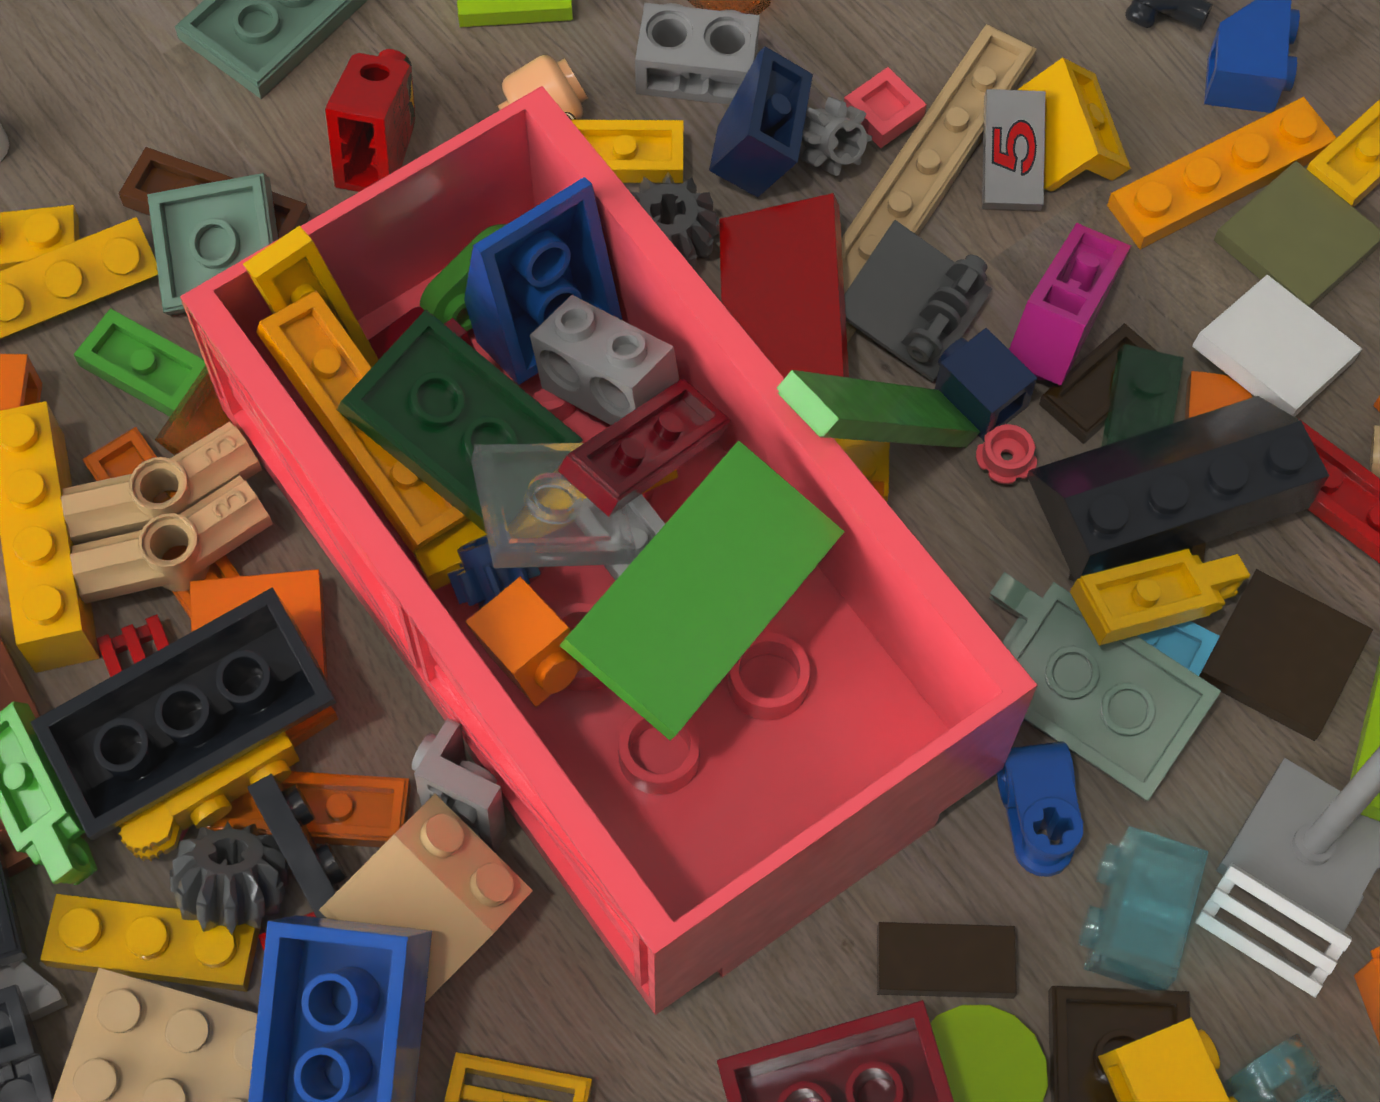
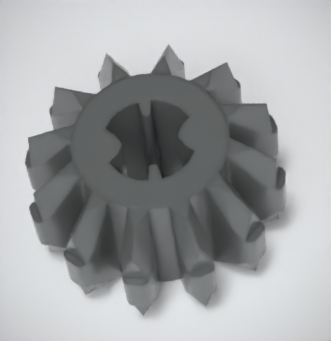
M669 172L663 178L662 184L659 185L644 177L639 186L640 193H630L694 269L697 257L709 259L713 251V239L719 232V218L716 217V212H713V200L710 192L697 193V185L692 177L681 185L674 184V180Z
M228 821L224 829L218 831L200 827L197 839L180 841L179 852L176 858L173 859V869L170 870L171 892H174L175 902H177V907L181 911L182 919L198 920L203 932L209 931L217 925L226 926L231 935L236 926L241 924L260 928L264 915L279 913L281 902L284 899L283 895H285V885L289 884L288 863L285 862V857L273 835H259L256 824L249 825L242 830L233 829Z

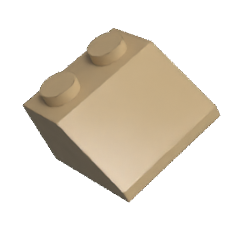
M434 794L319 911L327 919L432 930L426 1002L497 931L533 890L459 816Z

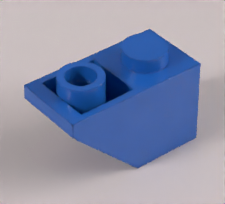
M1254 0L1220 22L1207 58L1205 105L1266 113L1274 112L1282 91L1290 92L1292 90L1297 71V57L1288 55L1289 44L1293 45L1297 36L1300 11L1291 9V0Z

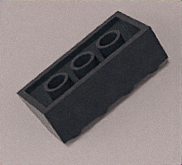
M1256 396L1028 471L1027 477L1076 581L1084 575L1185 550L1308 509L1325 484L1329 474L1302 421L1260 396Z
M272 587L30 723L88 838L93 841L335 704L336 700L317 660L291 613Z

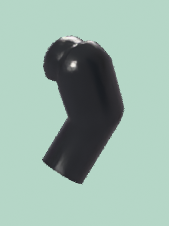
M1133 0L1127 8L1125 16L1127 20L1144 28H1149L1154 24L1158 12L1201 30L1213 4L1206 0Z

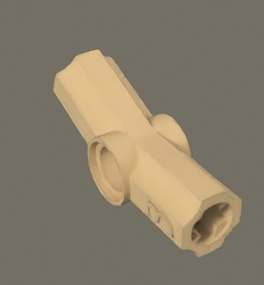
M228 422L170 459L166 457L151 458L136 467L132 474L63 488L61 496L63 516L70 539L74 545L142 530L152 518L161 514L175 513L179 515L239 475L245 481L262 471V468L241 432L231 422ZM169 490L177 491L166 502L152 503L159 493Z
M239 475L179 515L175 513L161 514L152 518L142 530L71 546L70 559L79 596L87 604L160 586L174 592L187 591L190 589L189 581L204 580L208 573L209 565L273 524L258 496L247 481H244ZM180 545L188 546L180 557L173 560H162L164 553L170 548Z

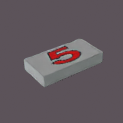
M986 90L984 95L982 209L1041 211L1044 205L1046 91Z

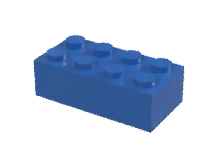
M299 915L267 921L248 1102H415L432 930Z

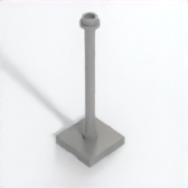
M1380 746L1342 791L1284 758L1216 871L1224 875L1230 864L1233 863L1344 932L1364 898L1363 892L1373 875L1380 869V821L1360 815L1380 793Z

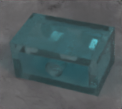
M1131 826L1127 828L1117 846L1107 843L1095 882L1106 885L1100 908L1089 906L1078 940V945L1089 948L1083 969L1145 990H1167L1177 976L1209 851Z

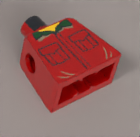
M386 49L381 51L378 56L364 53L352 55L326 105L325 112L335 188L360 192L402 167L415 124V105L411 61L400 51ZM371 128H374L371 142H369L366 138L367 133Z

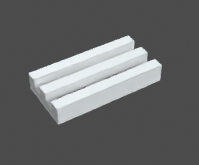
M1233 863L1226 870L1195 921L1196 924L1315 998L1323 987L1325 979L1337 965L1343 951H1346L1352 941V937ZM1234 885L1239 886L1328 941L1330 944L1325 952H1321L1229 895ZM1220 907L1315 965L1311 974L1216 916Z

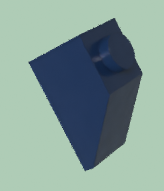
M764 46L758 52L718 125L709 171L758 198L798 163L813 74Z

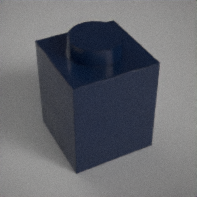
M985 328L969 341L965 338L956 340L943 352L938 360L940 367L935 389L939 390L980 431L978 436L984 441V437L989 431L997 426L1007 424L1029 407L1037 377L998 338Z

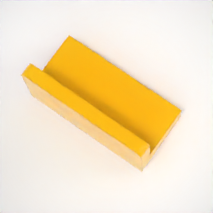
M1062 57L1017 89L1046 91L1045 190L1055 191L1086 169L1111 181L1131 169L1095 73Z

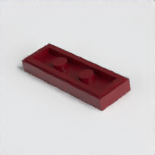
M682 378L567 454L558 472L610 517L722 437L731 420Z

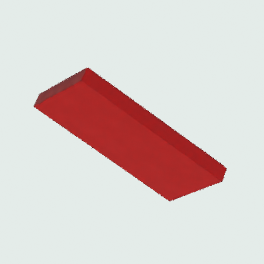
M834 193L720 218L721 303L783 378L791 370L849 378L840 207Z

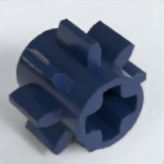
M506 531L488 534L461 546L457 550L461 563H459L460 568L447 573L459 604L468 602V605L472 606L478 603L480 609L520 576L529 585V579L541 574L530 544L520 545L519 542L511 544Z

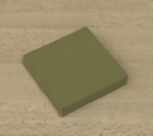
M1295 161L1218 229L1214 241L1260 280L1269 275L1312 309L1380 246V229L1300 163Z

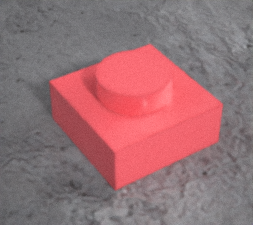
M889 67L844 97L847 107L852 106L866 113L864 120L860 124L864 127L866 134L871 135L872 140L880 148L922 120L927 105Z

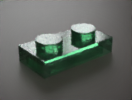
M1126 344L1118 350L1110 393L1109 411L1105 422L1101 447L1173 423L1184 357Z

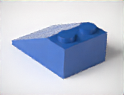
M585 177L473 245L464 301L477 343L518 385L538 373L530 334L571 295L622 320L593 186Z

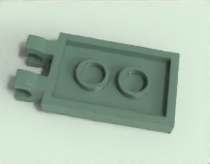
M1004 572L990 592L991 596L989 599L1008 612L1018 616V619L1002 643L1038 685L1023 720L1054 741H1064L1072 753L1147 802L1221 690L1138 636L1099 646L1069 591L1053 582L1042 598Z

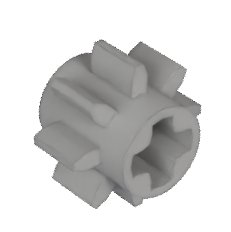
M828 97L825 109L807 107V116L802 135V143L807 149L803 152L801 159L815 167L821 165L822 170L835 176L839 175L842 164L854 163L860 165L862 163L860 157L866 149L867 142L872 141V136L866 134L864 127L860 124L864 120L866 113L852 106L847 107L846 102L833 97Z

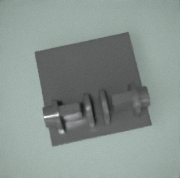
M894 220L844 294L846 321L933 382L939 372L938 360L952 343L963 336L992 291V288L985 284L987 281L985 274L988 268L987 264L983 259L972 254L967 255L965 259L954 262L901 223Z

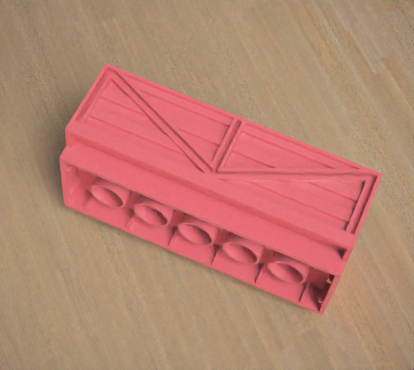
M540 86L300 227L313 240L366 338L369 340L411 309L420 307L421 296L428 284L479 233L493 225H507L585 177L593 186L622 320L674 346L679 380L685 379L731 420L722 437L677 468V478L643 493L644 498L666 524L739 440L845 531L688 722L671 740L667 739L585 667L576 674L574 680L565 689L551 694L535 707L490 658L465 621L480 610L478 603L469 606L468 602L459 604L451 583L432 591L414 554L407 547L256 333L259 322L273 313L243 263L271 244L186 292L180 298L223 411L233 425L241 432L253 453L443 719L446 721L449 718L461 724L464 746L468 754L476 764L488 770L497 779L496 784L501 786L503 803L656 1015L717 971L721 977L731 972L935 827L941 812L1001 771L1038 685L835 439L819 437L778 394L779 391L776 388L784 380L783 376L545 88ZM473 328L466 331L476 351L516 383L477 343ZM539 373L518 385L581 437L583 441L579 446L611 426L543 389ZM574 526L531 545L541 574L529 579V586L571 631L615 582L614 578Z

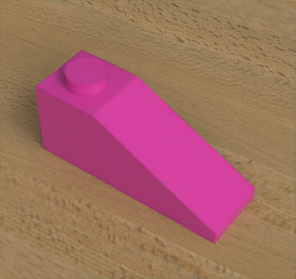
M1075 224L1027 301L1009 348L1038 380H1049L1060 386L1062 385L1084 345L1129 253L1131 245L1081 224Z

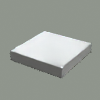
M1269 275L1262 278L1204 328L1192 345V347L1255 397L1260 396L1294 417L1345 371L1362 350L1359 345Z

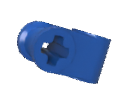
M1064 741L1012 747L1003 769L996 773L1000 797L1007 812L1014 853L1018 863L1026 871L1036 876L1050 877L1061 873L1068 867L1074 850L1078 847L1083 836V820L1075 790V775L1070 750ZM1038 830H1046L1047 835L1037 834ZM1050 840H1060L1058 845H1050Z

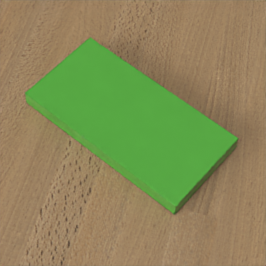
M738 440L560 644V647L667 739L671 740L688 722L845 531Z

